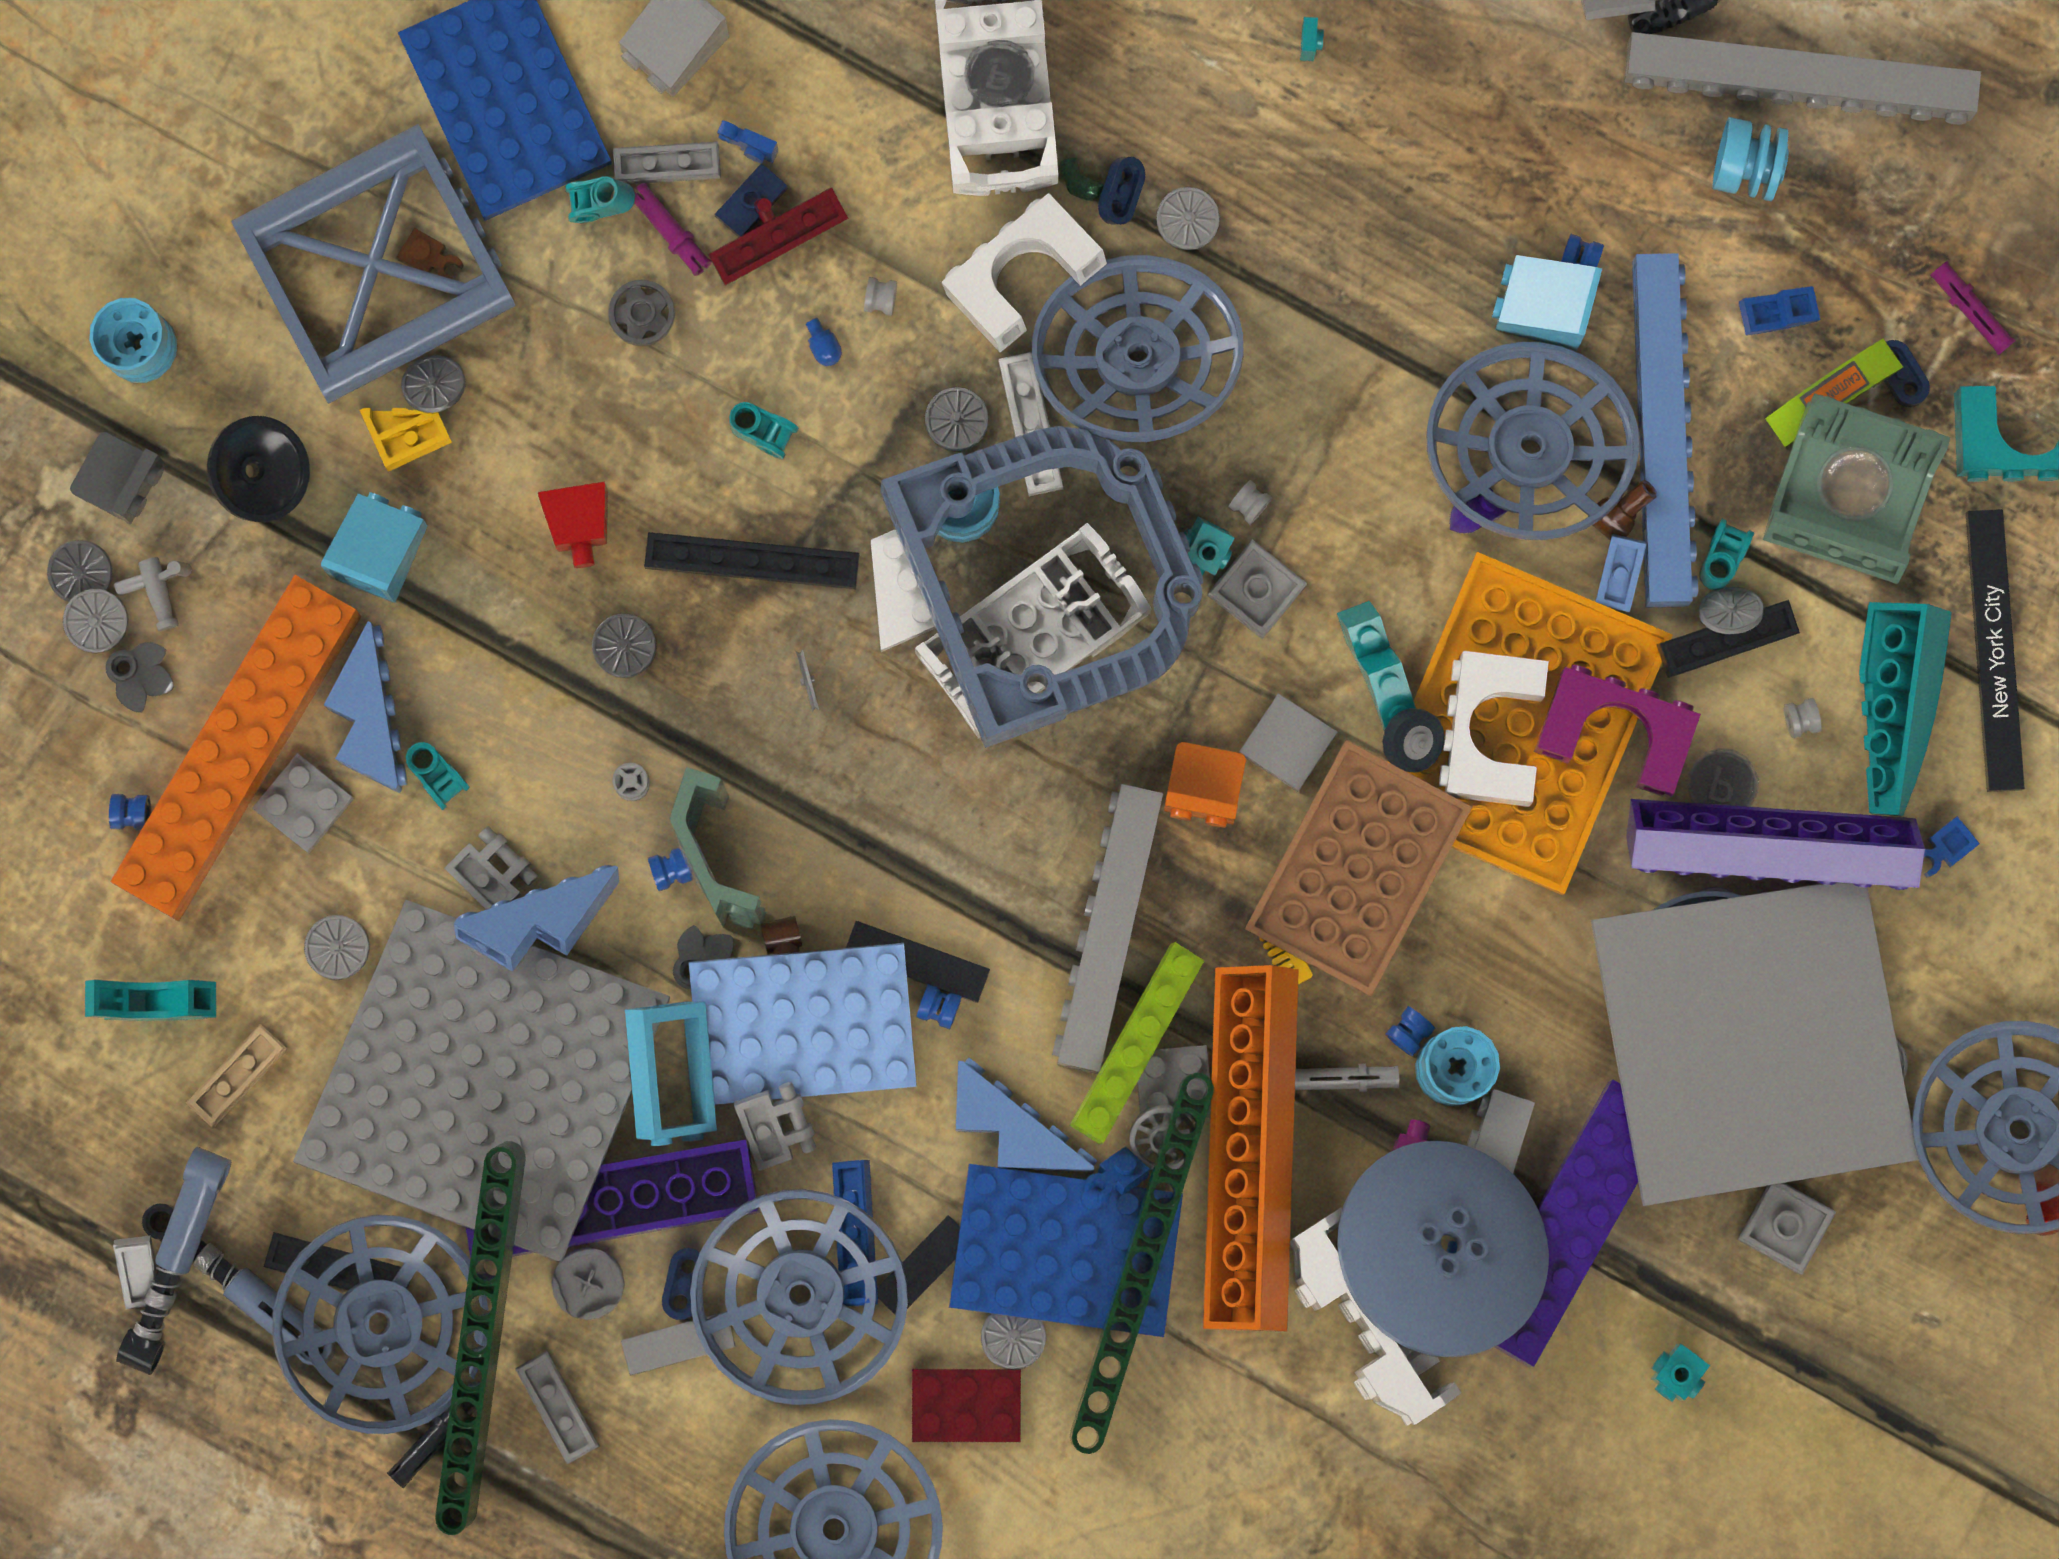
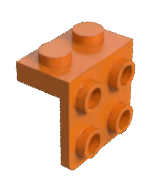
M1180 742L1175 750L1164 811L1171 812L1170 817L1190 821L1191 817L1206 819L1205 824L1225 828L1227 824L1233 825L1246 763L1245 756L1237 752Z

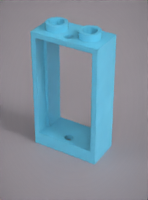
M686 1001L625 1009L636 1138L651 1140V1146L673 1144L672 1137L682 1136V1141H695L704 1139L703 1133L717 1131L705 1002ZM684 1019L693 1123L661 1128L652 1023Z

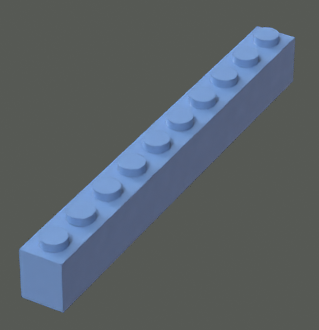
M1679 253L1636 254L1632 261L1640 481H1648L1657 493V497L1642 508L1643 541L1647 542L1643 557L1645 608L1688 607L1693 601L1692 597H1697L1698 579L1697 576H1692L1691 562H1696L1697 547L1696 541H1690V527L1695 526L1694 506H1689L1688 492H1693L1694 476L1693 471H1687V458L1692 457L1691 436L1686 437L1685 423H1690L1691 421L1690 402L1684 401V388H1689L1690 382L1689 368L1683 367V354L1688 353L1687 333H1682L1681 320H1685L1687 315L1686 299L1680 298V285L1685 284V265L1679 264Z

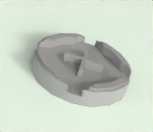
M589 1247L574 1250L564 1256L562 1262H559L552 1279L553 1295L560 1308L572 1317L584 1320L602 1318L613 1311L622 1298L625 1286L623 1272L617 1261L606 1252Z

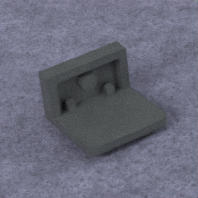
M102 432L97 437L72 482L70 491L78 498L131 524L134 518L138 517L143 511L147 502L146 496L151 487L159 482L165 463L159 455L146 448L142 451L107 432Z

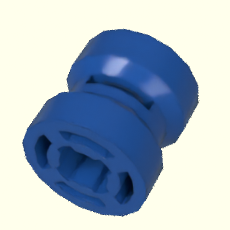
M1570 234L1561 262L1597 267L1604 244L1595 241L1587 243L1580 236ZM1581 247H1583L1584 249L1579 263H1576Z
M112 794L109 804L110 829L123 830L126 826H132L136 830H141L151 814L150 796L137 795L134 798H127L124 794Z
M682 847L671 850L670 858L660 855L648 858L658 891L669 889L676 879L682 884L693 881Z
M928 984L916 1018L925 1021L930 1019L938 1021L939 1026L950 1030L962 996L955 993H942L938 987ZM942 999H943V1000H945V1001H944V1003H943V1006H942L940 1015H937L938 1010H939V1007H940L941 1002H942Z
M1408 1006L1401 1014V1021L1398 1025H1392L1385 1035L1401 1050L1413 1057L1420 1048V1041L1423 1038L1429 1037L1436 1028L1424 1016Z

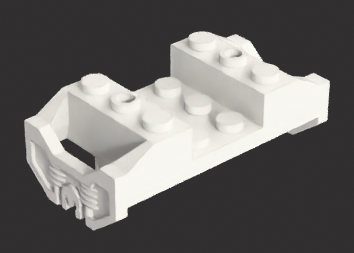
M935 0L953 193L986 196L994 189L995 194H1000V191L1008 192L1009 190H1011V193H1016V187H1019L1022 192H1029L1058 184L1056 141L1045 50L1042 0L944 9L946 2L967 3V5H970L974 1L980 4L983 0ZM996 47L1010 48L1021 53L1029 61L1033 71L1032 85L1026 95L1018 101L1007 105H990L979 100L970 91L966 80L968 67L972 60L985 50ZM1045 149L1040 166L1019 172L1002 170L1001 173L997 174L970 173L962 156L985 154L986 160H991V154L1013 153V157L1017 158L1019 157V151Z
M1086 523L1072 536L961 615L960 619L964 633L960 635L974 667L989 663L1001 670L1021 675L1026 668L1032 665H1042L1049 668L1055 675L1069 671L1090 655L1094 657L1148 616L1151 612V606L1130 575L1124 574L1126 569L1116 560L1115 554L1110 553L1106 542ZM1090 550L1106 570L1105 574L1107 577L1113 579L1131 605L1121 625H1118L1100 601L1098 592L1094 593L1083 578V572L1077 570L1068 556ZM936 633L930 639L915 647V654L947 693L976 736L980 738L957 679L947 665H943L937 658L944 647L938 633ZM1036 681L1027 685L1029 690L1034 693H1039L1045 689L1042 683Z
M1339 1208L1290 1241V1247L1294 1252L1295 1281L1299 1286L1294 1291L1305 1308L1312 1306L1314 1311L1323 1308L1340 1296L1343 1301L1338 1305L1341 1312L1349 1323L1356 1321L1363 1333L1358 1335L1368 1353L1376 1352L1378 1355L1377 1358L1355 1372L1358 1377L1354 1381L1356 1388L1364 1400L1372 1399L1377 1405L1397 1414L1402 1418L1406 1426L1411 1423L1415 1425L1461 1394V1391L1453 1382L1438 1388L1430 1394L1420 1380L1419 1375L1440 1362L1438 1357L1419 1353L1401 1344L1398 1345L1375 1327L1362 1313L1347 1288L1338 1252L1326 1235L1339 1226L1342 1208Z

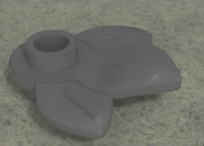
M145 642L139 644L131 651L118 650L109 656L106 662L107 676L116 684L117 699L128 709L142 713L146 705L147 695L160 696L173 690L174 684L170 674L159 665L166 654L164 647L152 642ZM123 662L130 664V671L126 674H120L118 671L119 665Z
M695 925L688 928L680 936L677 943L679 958L673 967L675 981L681 987L691 989L690 978L684 974L686 967L689 966V962L730 958L733 950V937L726 934H716L704 939L702 933Z

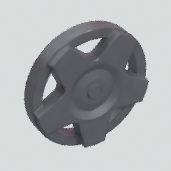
M634 280L624 284L614 293L609 304L608 316L612 329L619 338L632 345L647 346L660 341L668 334L674 322L675 310L670 295L662 286L649 280ZM641 287H648L657 292L646 295ZM626 292L627 302L616 306L619 298ZM667 304L669 308L668 320L661 315V311ZM616 323L627 325V335L620 330ZM648 331L657 333L652 337L643 339Z

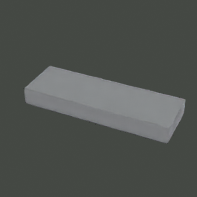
M718 141L613 148L615 179L627 184L721 179Z
M721 1313L714 1314V1315H711V1316H707L706 1319L712 1318V1317H714V1316H716V1315H719V1314H721ZM694 1321L621 1340L630 1376L707 1355L696 1333ZM730 1326L712 1333L721 1350L736 1347Z
M548 1351L515 1368L567 1464L600 1447Z

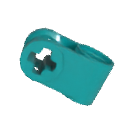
M608 176L587 181L571 182L565 186L566 192L570 194L571 213L568 214V220L573 223H588L603 217L625 213L632 208L635 202V192L631 185Z
M748 402L735 405L729 416L730 429L736 437L781 460L786 455L784 449L792 433H797L799 429L796 424L788 419L770 413ZM748 413L755 418V423L752 427L744 429L740 428L735 420L740 414Z
M1721 518L1700 569V580L1705 587L1716 590L1728 585L1736 574L1739 564L1749 548L1754 536L1753 531L1749 530L1746 533L1728 525L1727 520ZM1719 564L1724 567L1726 577L1717 578L1713 576L1710 572V565Z
M420 742L412 745L407 751L406 763L421 781L422 787L442 810L447 808L446 803L461 790L467 791L470 788L453 766L448 764L432 745ZM421 751H429L433 755L432 764L426 769H419L414 765L415 756Z

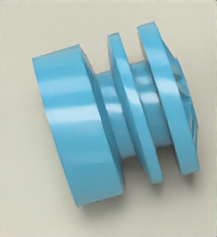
M1728 117L1717 154L1712 188L1736 194L1742 180H1749L1748 195L1755 198L1760 183H1763L1762 199L1772 202L1777 188L1783 181L1788 162V129L1779 127L1773 142H1770V125L1765 124L1758 139L1752 138L1753 127L1751 121Z
M119 298L107 303L96 313L90 326L89 341L94 354L116 375L132 383H147L160 378L170 369L176 357L177 339L171 325L149 304L136 298ZM137 339H141V341H140L141 348L138 349V350H135V348H136L135 341H136Z
M1467 1026L1451 1027L1429 1039L1419 1050L1415 1063L1416 1080L1423 1093L1434 1102L1446 1106L1464 1105L1487 1094L1496 1083L1500 1070L1499 1053L1492 1040L1481 1031ZM1458 1061L1461 1065L1458 1073L1449 1074L1450 1062Z

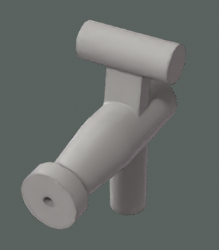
M150 558L138 563L140 575L114 584L118 596L145 588L159 621L156 624L158 631H165L179 625L177 618H173L166 580L175 576L187 577L191 574L192 568L188 563L174 560L168 563L167 570L162 571L159 558Z

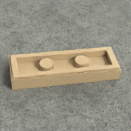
M259 1024L186 1104L214 1128L287 1051V1048L263 1025Z

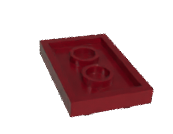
M912 1369V1442H1021V1369Z

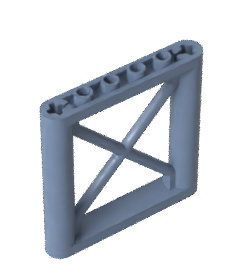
M419 124L231 221L328 404L516 306L497 270L502 267V264L493 247L486 250L481 241V238L485 237L486 234L477 217L470 220L465 211V208L470 206L461 187L453 189L448 179L454 176L445 157L437 159ZM425 169L428 171L482 272V275L467 283L382 259L408 178ZM394 177L369 255L290 232V230ZM280 244L364 268L339 348L321 359L265 255V252ZM378 272L457 295L452 300L353 351Z

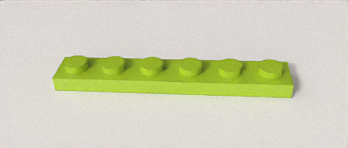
M1176 942L1170 944L1069 1126L1098 1144L1105 1142L1203 965V959Z

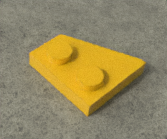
M371 408L359 410L388 472L452 443L438 412L426 413L418 410H408L407 408H392V411H372Z

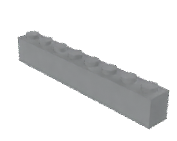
M1121 784L1119 793L1112 791L1108 812L1114 814L1112 827L1104 826L1100 847L1107 848L1104 862L1096 861L1092 881L1099 884L1096 897L1088 896L1084 916L1091 917L1088 931H1080L1076 951L1083 952L1080 966L1072 965L1068 986L1075 987L1072 1001L1064 1000L1060 1020L1067 1022L1064 1036L1056 1035L1052 1055L1059 1057L1057 1063L1059 1066L1098 1074L1101 1069L1163 793Z

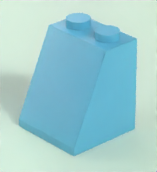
M1516 255L1513 265L1506 264L1503 272L1501 285L1507 287L1504 299L1497 297L1492 318L1498 319L1495 330L1577 351L1586 333L1602 268Z
M369 492L368 497L357 494L320 566L332 579L396 603L428 525L424 519L420 518L422 513L411 507L402 505L399 510L389 506V500L378 494Z

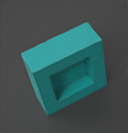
M1304 17L1301 61H1314L1316 50L1322 51L1324 29H1317L1318 18Z

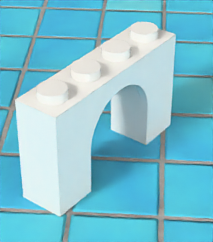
M1049 193L1042 199H1036L1031 202L1023 215L1015 221L1006 223L1000 229L999 235L988 244L983 243L977 247L970 259L961 266L953 267L942 281L948 298L999 352H1002L1027 331L1022 316L997 291L998 276L1002 268L1012 258L1028 252H1039L1049 255L1080 286L1107 264L1103 249Z
M1463 651L1460 660L1453 661L1451 681H1457L1456 695L1449 696L1447 716H1453L1452 730L1445 731L1443 751L1449 752L1448 765L1441 766L1439 786L1445 787L1447 794L1455 798L1527 807L1533 803L1537 767L1496 762L1485 757L1475 747L1471 739L1469 723L1473 710L1479 704L1491 698L1507 697L1541 702L1545 697L1549 661Z

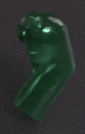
M1069 158L1060 162L1065 184L1071 195L1085 201L1100 199L1104 187L1103 183L1081 175L1077 158Z

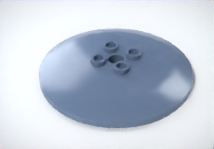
M1425 1141L1406 1145L1389 1152L1365 1170L1355 1182L1343 1205L1339 1220L1337 1243L1339 1262L1347 1288L1354 1301L1369 1321L1383 1334L1404 1347L1419 1353L1439 1357H1463L1487 1351L1514 1335L1526 1323L1543 1294L1549 1266V1250L1545 1227L1539 1210L1526 1188L1514 1174L1494 1158L1469 1146L1453 1142ZM1442 1236H1450L1456 1241V1253H1448L1443 1249L1441 1245Z

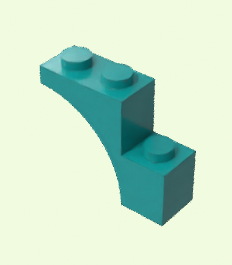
M1367 601L1338 612L1337 616L1346 644L1361 670L1385 731L1390 720L1400 711L1416 707L1402 662L1390 647L1381 616L1372 603Z

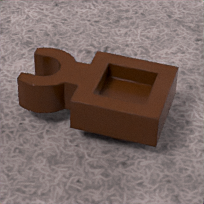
M416 228L413 229L397 255L398 261L409 267L429 273L434 269L438 272L439 276L453 279V277L445 273V269L449 265H455L460 269L464 266L457 256H443L442 254L446 249L445 245Z

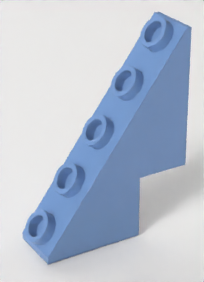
M368 621L324 706L329 711L354 723L335 759L340 764L400 793L402 786L407 785V777L404 764L398 765L396 751L401 750V740L398 729L392 730L390 716L396 715L395 704L392 694L386 695L384 683L385 681H390L387 660L381 661L379 647L384 646V637L381 625L373 626Z
M604 865L595 869L592 874L580 878H566L557 886L545 890L542 888L531 890L524 897L513 901H499L493 904L490 909L478 913H464L454 922L456 939L512 972L536 939L567 956L618 885V867Z
M968 1058L965 1062L958 1061L956 1132L999 1133L998 1168L1094 1172V1165L1097 1160L1082 1148L1076 1152L1066 1144L1069 1137L1054 1125L1048 1130L1038 1122L1041 1115L1028 1104L1024 1103L1020 1107L1010 1099L1013 1092L998 1080L992 1085L982 1077L985 1070L972 1059Z

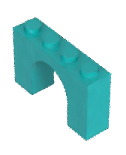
M1996 386L1959 387L1954 393L1957 477L1967 476V481L1970 482L1987 481L1989 476H2002V480L2007 482L2024 480V476H2038L2039 481L2059 480V440L2054 449L2040 455H2027L2014 450L2004 441L1998 429Z

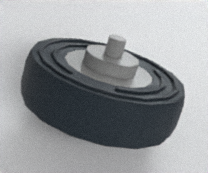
M1409 708L1400 711L1390 720L1384 731L1382 740L1383 752L1391 764L1406 772L1417 773L1426 770L1436 762L1442 752L1445 740L1444 729L1439 719L1426 710Z

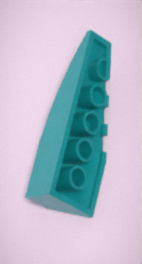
M1869 602L1859 676L1860 683L1864 684L1865 701L1861 702L1862 716H1866L1868 735L1864 736L1865 750L1869 751L1870 766L1866 769L1870 814L1903 816L1927 751L1943 681L1951 611L1930 604Z

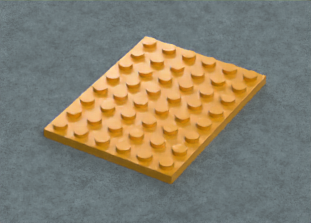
M1476 552L1413 701L1416 709L1426 710L1437 717L1444 729V736L1446 730H1452L1453 716H1447L1449 696L1456 695L1457 681H1451L1453 661L1460 660L1463 651L1549 661L1545 697L1541 702L1507 697L1491 698L1482 702L1473 710L1469 723L1471 739L1475 747L1485 757L1496 762L1537 767L1533 803L1527 807L1457 798L1472 806V809L1451 848L1564 895L1638 717L1630 711L1618 707H1606L1590 714L1583 724L1572 759L1568 764L1534 752L1560 674L1565 667L1571 669L1572 665H1578L1591 670V676L1602 680H1605L1606 677L1622 680L1626 683L1625 688L1639 692L1640 688L1650 690L1662 663L1656 644L1671 640L1673 634ZM1442 749L1436 762L1428 769L1417 773H1408L1445 792V787L1439 786L1441 766L1448 765L1449 752Z

